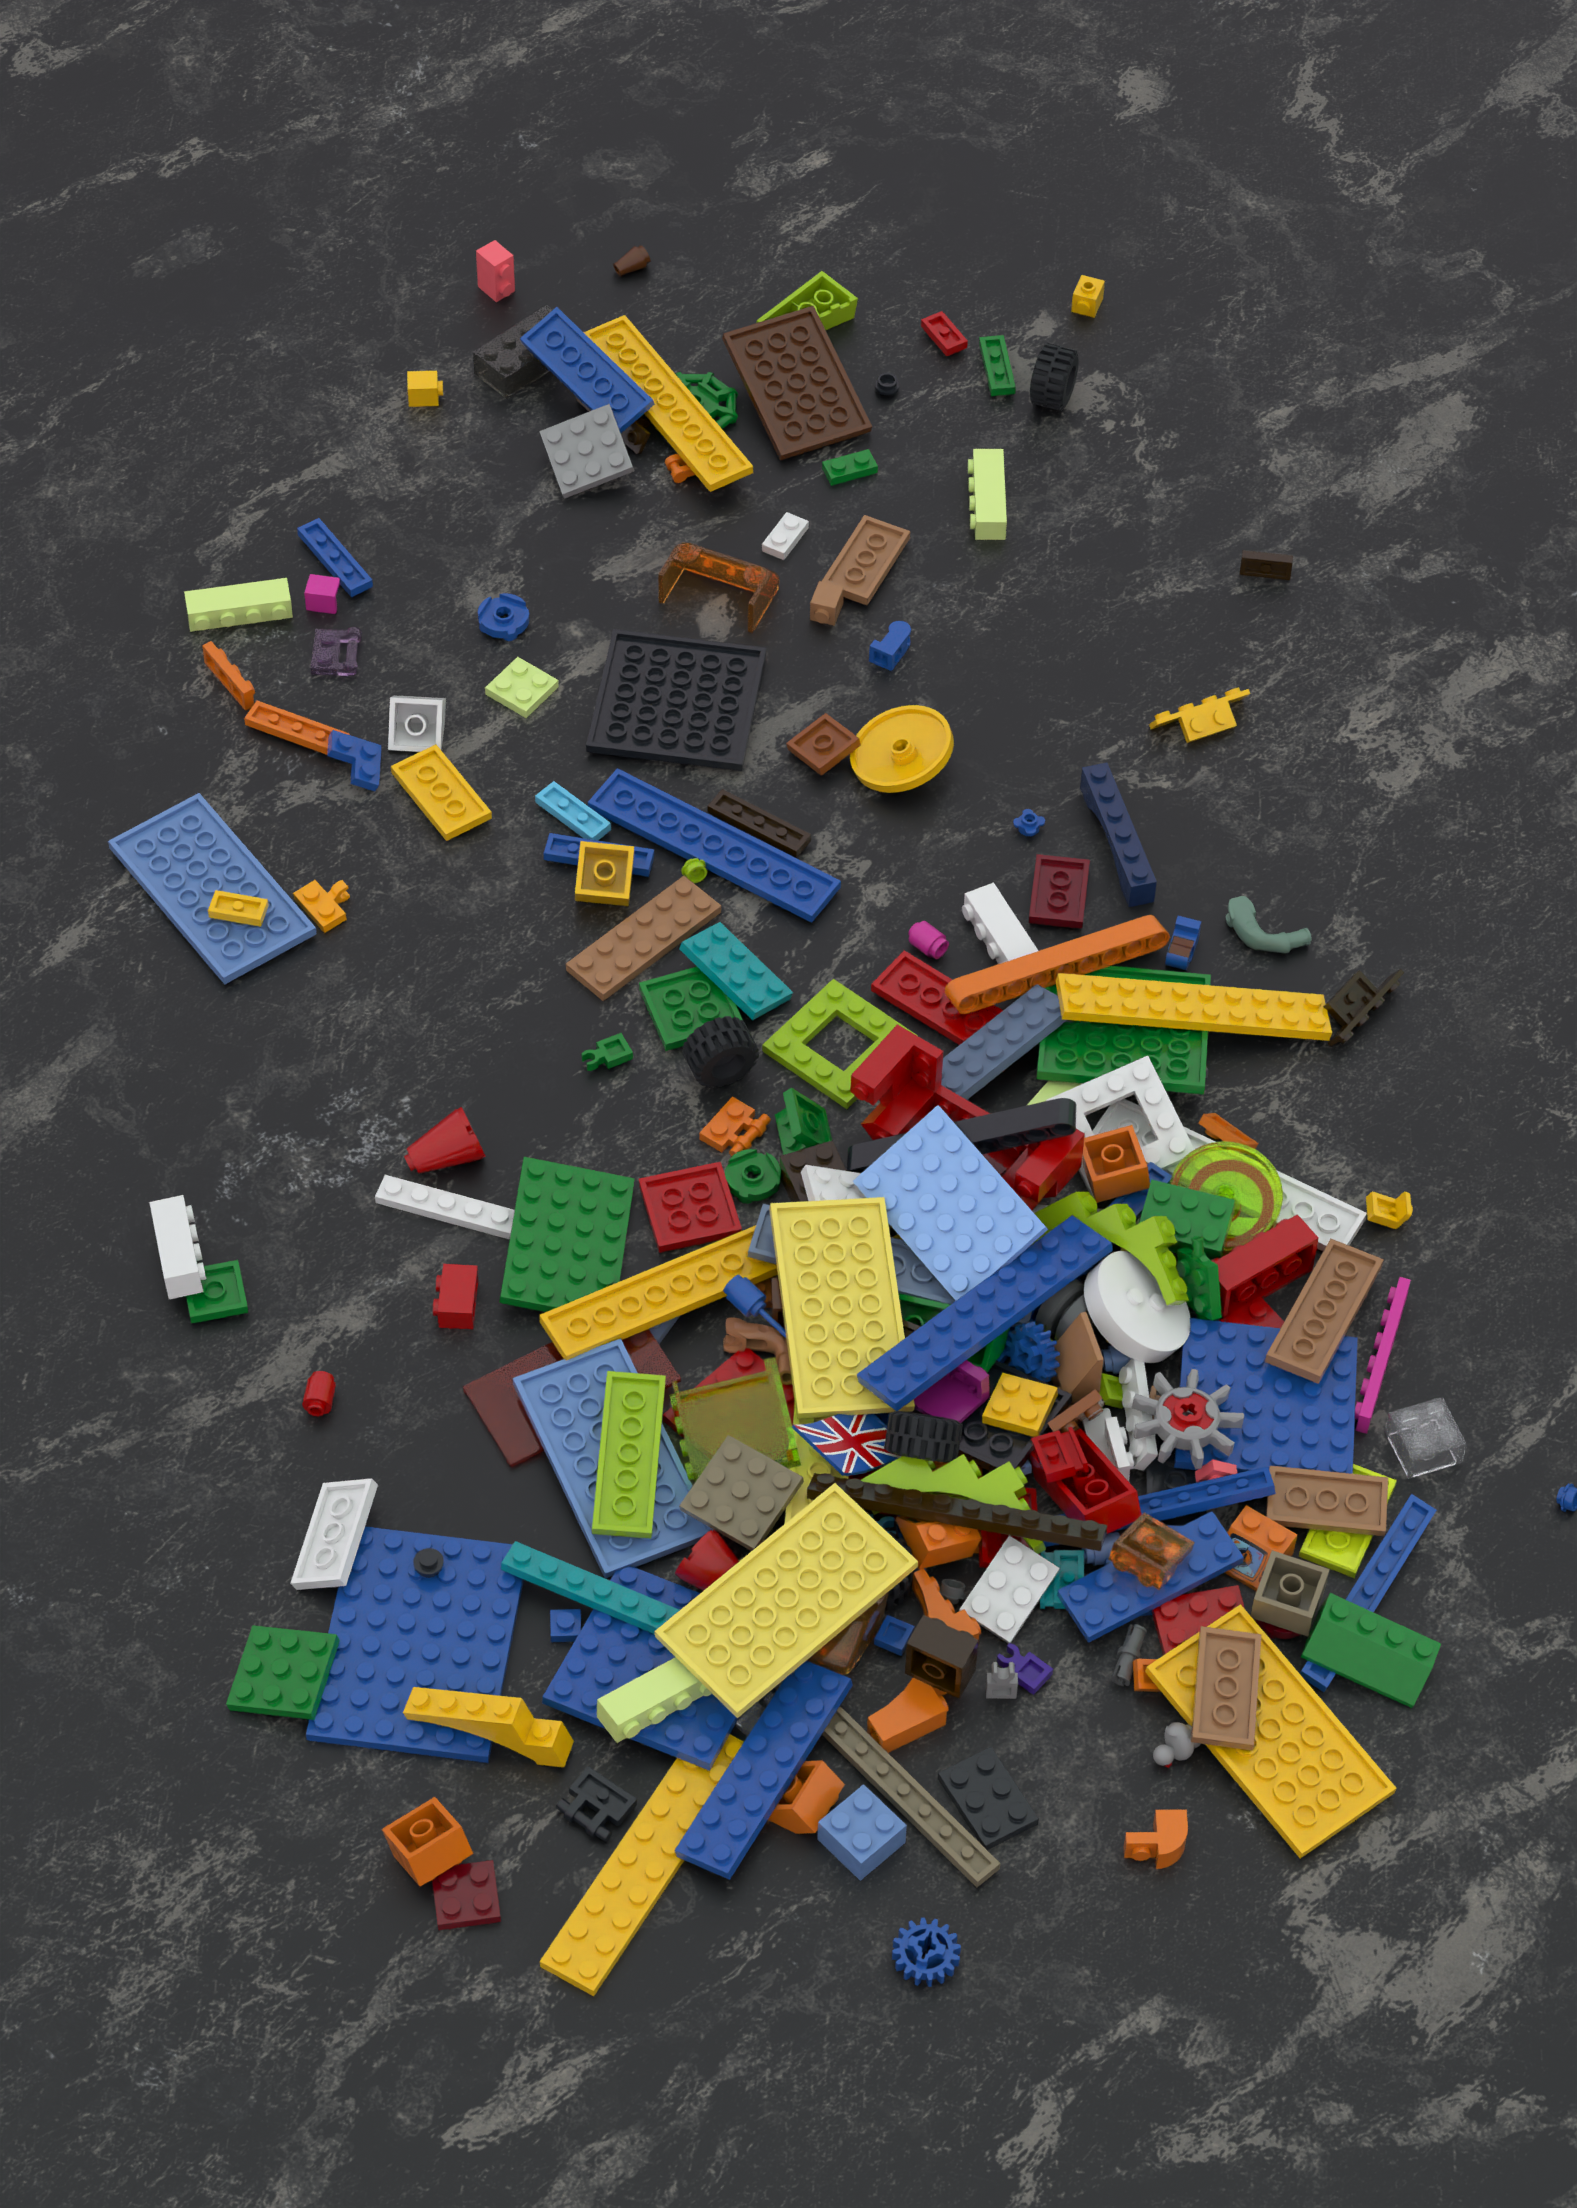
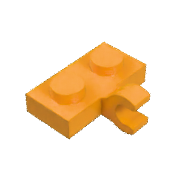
M316 880L293 893L294 900L324 933L347 920L346 913L338 905L350 898V895L346 892L349 888L343 880L336 882L328 893Z

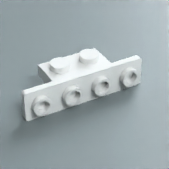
M1104 1408L1103 1412L1095 1419L1089 1421L1086 1418L1082 1421L1085 1434L1129 1481L1130 1469H1134V1461L1131 1451L1126 1452L1124 1445L1127 1444L1125 1428L1119 1427L1117 1417H1112L1110 1409Z

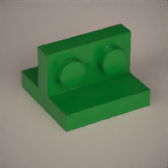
M793 1088L783 1092L786 1108L775 1114L783 1155L832 1141L825 1108Z

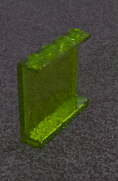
M775 1357L764 1359L766 1371L681 1392H679L677 1381L672 1382L675 1393L669 1396L673 1412L679 1411L680 1415L674 1417L678 1435L684 1433L685 1439L679 1441L683 1457L689 1456L690 1462L684 1463L688 1480L694 1479L695 1482L697 1481L728 1435L788 1469L801 1466Z

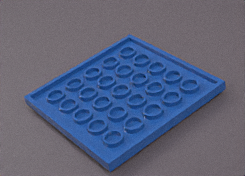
M1189 1318L1190 1333L1186 1342L1182 1345L1179 1387H1186L1187 1377L1191 1369H1196L1199 1376L1197 1389L1208 1395L1226 1384L1231 1388L1228 1399L1218 1405L1220 1412L1244 1413L1242 1428L1218 1427L1220 1433L1235 1442L1232 1454L1227 1456L1209 1443L1207 1446L1202 1447L1204 1452L1202 1466L1214 1459L1236 1465L1237 1473L1263 1467L1279 1466L1353 1474L1357 1337L1344 1336L1318 1384L1265 1362L1266 1354L1280 1328ZM1175 1448L1174 1468L1198 1470L1195 1469L1189 1450Z
M632 1566L615 1571L610 1580L679 1610L700 1594ZM593 1609L544 1693L542 1704L606 1729L597 1718V1699L675 1658V1656L655 1637V1634ZM711 1694L698 1698L683 1710H676L667 1715L660 1723L645 1727L636 1736L629 1739L710 1771L738 1718Z

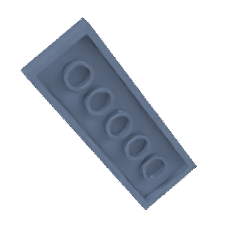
M1038 984L1032 987L943 1058L941 1085L968 1100L1067 1021L1061 1017L1058 996Z

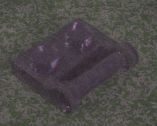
M350 627L347 630L316 629L310 667L311 674L355 675L358 669L356 656L358 642L362 638L361 629L357 627ZM341 643H348L346 660L343 663H339Z

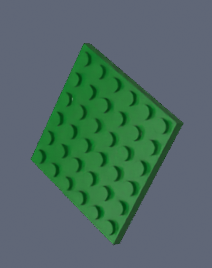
M1109 966L1085 974L1088 976L1210 985L1211 975L1119 966ZM1056 984L1045 988L1058 996ZM1067 1020L1040 1041L1037 1079L1084 1084L1148 1056L1165 1091L1204 1094L1208 1031Z

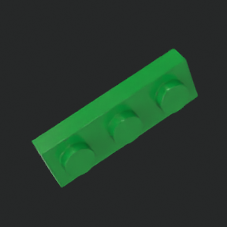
M1004 335L979 337V347L991 396L1015 394L1016 385Z

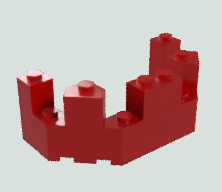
M898 1024L851 1075L850 1092L856 1098L862 1101L865 1100L873 1106L878 1100L880 1101L877 1107L861 1123L872 1140L907 1133L937 1105L942 1108L953 1122L990 1113L942 1086L944 1051ZM1076 1129L1073 1134L987 1154L1007 1169L1002 1178L1033 1211L1043 1198L1056 1197L1081 1168L1085 1133Z

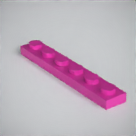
M1399 1277L1397 1288L1392 1286L1390 1288L1387 1303L1392 1305L1390 1310L1384 1309L1380 1326L1385 1327L1384 1332L1377 1333L1373 1349L1378 1350L1377 1356H1370L1367 1372H1370L1371 1376L1370 1379L1364 1378L1360 1395L1365 1397L1363 1403L1357 1401L1355 1407V1419H1358L1356 1431L1368 1433L1407 1299L1410 1279Z

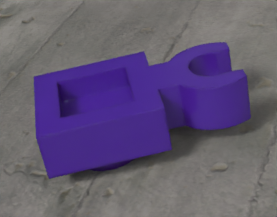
M1012 1643L1007 1645V1652L1013 1657L1005 1658L1000 1653L997 1655V1663L1000 1667L1007 1668L1009 1662L1015 1664V1673H1018V1684L1033 1695L1053 1674V1668L1031 1652H1028L1025 1657L1021 1656L1018 1647Z

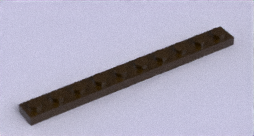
M814 1473L807 1488V1499L815 1500L836 1483L862 1509L1101 1551L1107 1535V1525L1099 1524L1092 1520L1082 1521L1063 1515H1048L1038 1513L1035 1510H1020L1009 1508L1006 1505L986 1504L973 1499L964 1500L945 1494L936 1495L924 1493L916 1489L907 1490L892 1487L888 1484H874L863 1482L859 1479L834 1477L826 1473Z

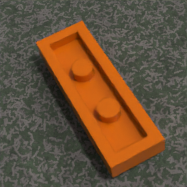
M212 641L202 645L205 664L245 711L252 708L255 690L251 682L243 679L238 667L235 664L231 665L225 652L221 648L218 649Z

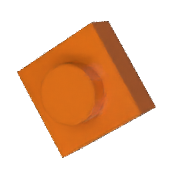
M1136 1659L1133 1661L1134 1691L1161 1692L1145 1673L1146 1667L1157 1659Z

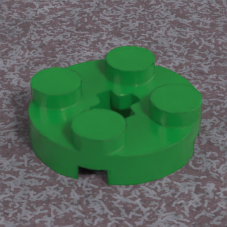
M746 1149L737 1152L729 1159L728 1165L725 1168V1177L730 1192L738 1197L740 1202L748 1204L753 1201L764 1200L778 1192L781 1168L776 1158L766 1152V1155L757 1153L756 1149ZM748 1172L760 1174L755 1179L748 1178Z

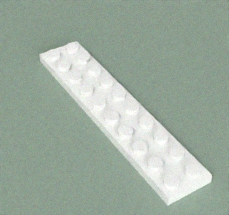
M1126 1099L1111 1104L1092 1131L1094 1135L1133 1125L1140 1147L1157 1141L1141 1107ZM1184 1127L1196 1154L1213 1148L1219 1149L1205 1152L1192 1160L1183 1170L1178 1183L1189 1187L1192 1178L1200 1169L1216 1161L1237 1160L1247 1163L1258 1169L1272 1187L1275 1198V1210L1269 1226L1274 1228L1281 1220L1290 1219L1298 1214L1319 1237L1317 1249L1324 1251L1330 1238L1350 1245L1365 1222L1366 1212ZM1186 1161L1164 1171L1173 1176L1174 1179L1176 1173ZM1226 1171L1214 1174L1202 1184L1199 1190L1235 1200V1210L1240 1211L1241 1208L1242 1213L1256 1220H1260L1262 1216L1263 1197L1261 1191L1249 1177L1241 1173Z

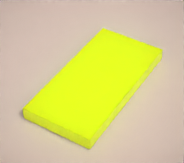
M1353 1464V1474L1386 1477ZM1389 1477L1387 1504L1397 1481ZM1310 1529L1300 1550L1299 1557L1355 1578L1374 1535Z

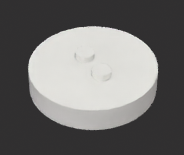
M1117 1251L1111 1253L1088 1273L1084 1283V1298L1087 1310L1099 1332L1118 1351L1140 1362L1156 1363L1169 1357L1186 1342L1190 1333V1313L1187 1303L1166 1305L1156 1278L1130 1252Z

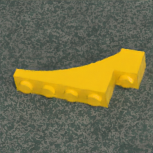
M413 1687L403 1711L408 1720L447 1726L480 1736L534 1760L537 1765L565 1767L574 1743L562 1721L534 1718L522 1698Z

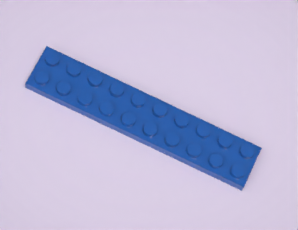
M618 768L588 801V807L599 815L687 860L694 858L704 860L707 870L811 923L841 888L840 880Z
M1073 1215L1028 1247L1010 1264L986 1278L857 1374L858 1382L895 1411L900 1410L1112 1252V1243Z

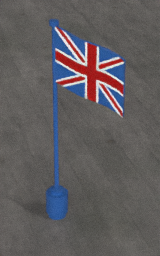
M739 1274L733 1277L723 1289V1292L727 1295L726 1299L746 1317L751 1315L756 1317L760 1314L786 1338L785 1329L764 1310L766 1307L764 1302L766 1295L747 1277L742 1278ZM837 1414L814 1423L793 1424L792 1426L842 1476L863 1474L888 1465L902 1457L889 1453L884 1449L887 1425L875 1414Z

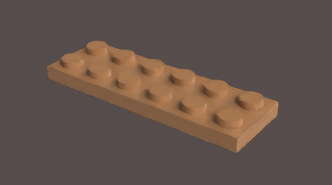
M683 876L567 962L566 971L604 1001L721 913V905L687 877Z
M1330 1238L1266 1354L1265 1362L1319 1384L1381 1270L1384 1259Z

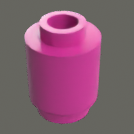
M926 921L915 923L909 930V943L929 958L939 959L949 947L946 936Z

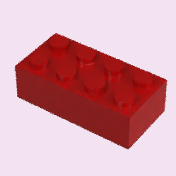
M1298 1214L1290 1219L1281 1220L1274 1228L1267 1232L1258 1233L1253 1240L1243 1246L1238 1245L1234 1247L1229 1254L1222 1258L1211 1260L1218 1264L1222 1318H1219V1320L1258 1296L1264 1299L1313 1270L1319 1237Z
M1081 1428L1074 1432L1087 1460L1089 1472L1085 1473L1084 1470L1076 1472L1075 1476L1047 1483L1034 1450L1030 1453L1034 1479L1068 1518L1082 1521L1092 1520L1099 1524L1107 1525V1534L1142 1518L1137 1490Z

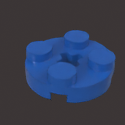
M508 593L499 594V598L492 599L491 596L486 598L478 608V621L481 632L495 638H503L506 641L515 640L518 634H521L529 624V609H527L525 601L516 595ZM504 614H508V617L506 618L499 617L503 616Z

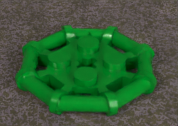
M711 372L707 374L675 373L712 418L720 417L716 423L721 429L736 422L738 419L736 413L738 393L735 388L728 387L714 377V373ZM726 401V407L719 406V402Z

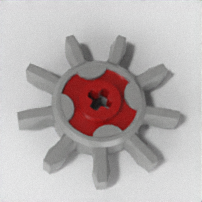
M1191 1369L1187 1377L1186 1387L1174 1389L1161 1372L1155 1374L1153 1385L1161 1395L1160 1399L1157 1401L1136 1393L1133 1399L1132 1409L1154 1415L1153 1420L1135 1424L1134 1438L1139 1439L1158 1434L1164 1441L1160 1447L1158 1461L1164 1463L1170 1457L1173 1449L1177 1448L1189 1450L1195 1469H1201L1204 1459L1202 1447L1207 1446L1209 1443L1227 1456H1230L1235 1442L1220 1433L1218 1427L1242 1428L1244 1413L1220 1412L1218 1405L1224 1403L1229 1397L1231 1388L1227 1384L1208 1395L1197 1389L1199 1376L1196 1369Z

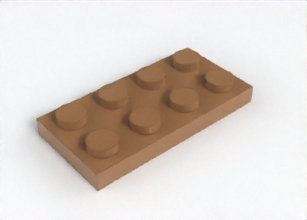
M864 515L822 582L844 586L843 597L868 605L909 541L910 531Z
M1269 1466L1276 1492L1274 1495L1267 1496L1266 1517L1286 1527L1385 1536L1388 1477Z
M1201 1626L1198 1642L1191 1742L1245 1750L1253 1749L1262 1634Z

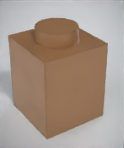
M819 581L810 602V620L835 626L843 606L844 586Z

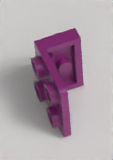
M966 1360L914 1399V1408L926 1415L949 1418L962 1423L990 1398L989 1374L983 1368L976 1367Z

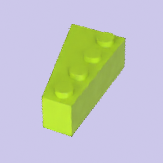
M821 271L764 314L756 323L814 306L825 330H828L854 318L858 298Z

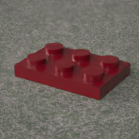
M1036 854L1029 923L1082 929L1089 859Z

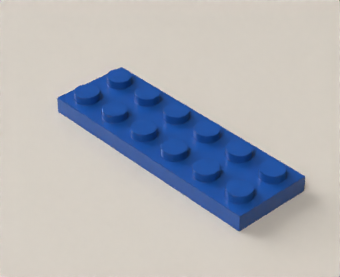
M558 307L520 338L521 343L591 411L610 404L620 433L625 431L655 405L653 399Z
M1213 1511L1059 1589L1057 1596L1089 1643L1242 1564L1244 1557Z

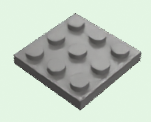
M610 404L539 431L564 499L634 472Z

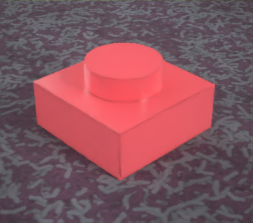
M1214 1459L1202 1466L1201 1469L1195 1471L1196 1483L1237 1474L1236 1465Z

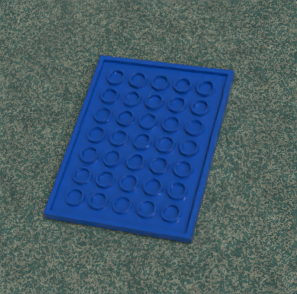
M365 1527L347 1585L338 1586L328 1633L337 1634L340 1642L315 1720L309 1719L306 1732L307 1740L489 1763L493 1741L447 1726L408 1720L403 1711L413 1687L502 1696L524 1581L522 1578L501 1570V1563L513 1544ZM426 1548L436 1549L442 1554L444 1559L442 1570L438 1575L431 1578L423 1577L417 1573L413 1563L415 1555L420 1550Z

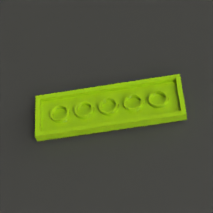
M607 1371L592 1534L652 1538L666 1380L664 1375Z

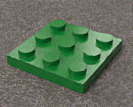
M698 967L639 982V991L665 1051L682 1047L687 1041V1037L696 1028L715 1018L731 1016V1018L737 1017L742 1020L736 1004Z
M252 1625L226 1703L230 1711L315 1720L340 1642L337 1634Z

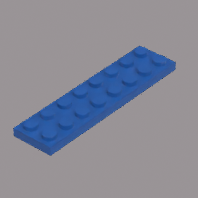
M805 1661L784 1679L676 1847L675 1853L678 1858L729 1880L731 1879L853 1686L851 1678Z

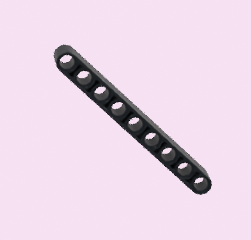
M1058 1098L960 1120L954 1123L983 1155L1073 1134L1076 1131V1102L1068 1098ZM906 1133L850 1146L847 1156V1171L864 1172Z

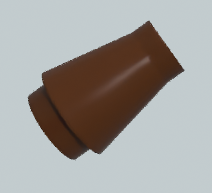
M642 245L634 246L617 262L613 263V267L616 273L622 276L626 273L646 268L651 260L648 252Z

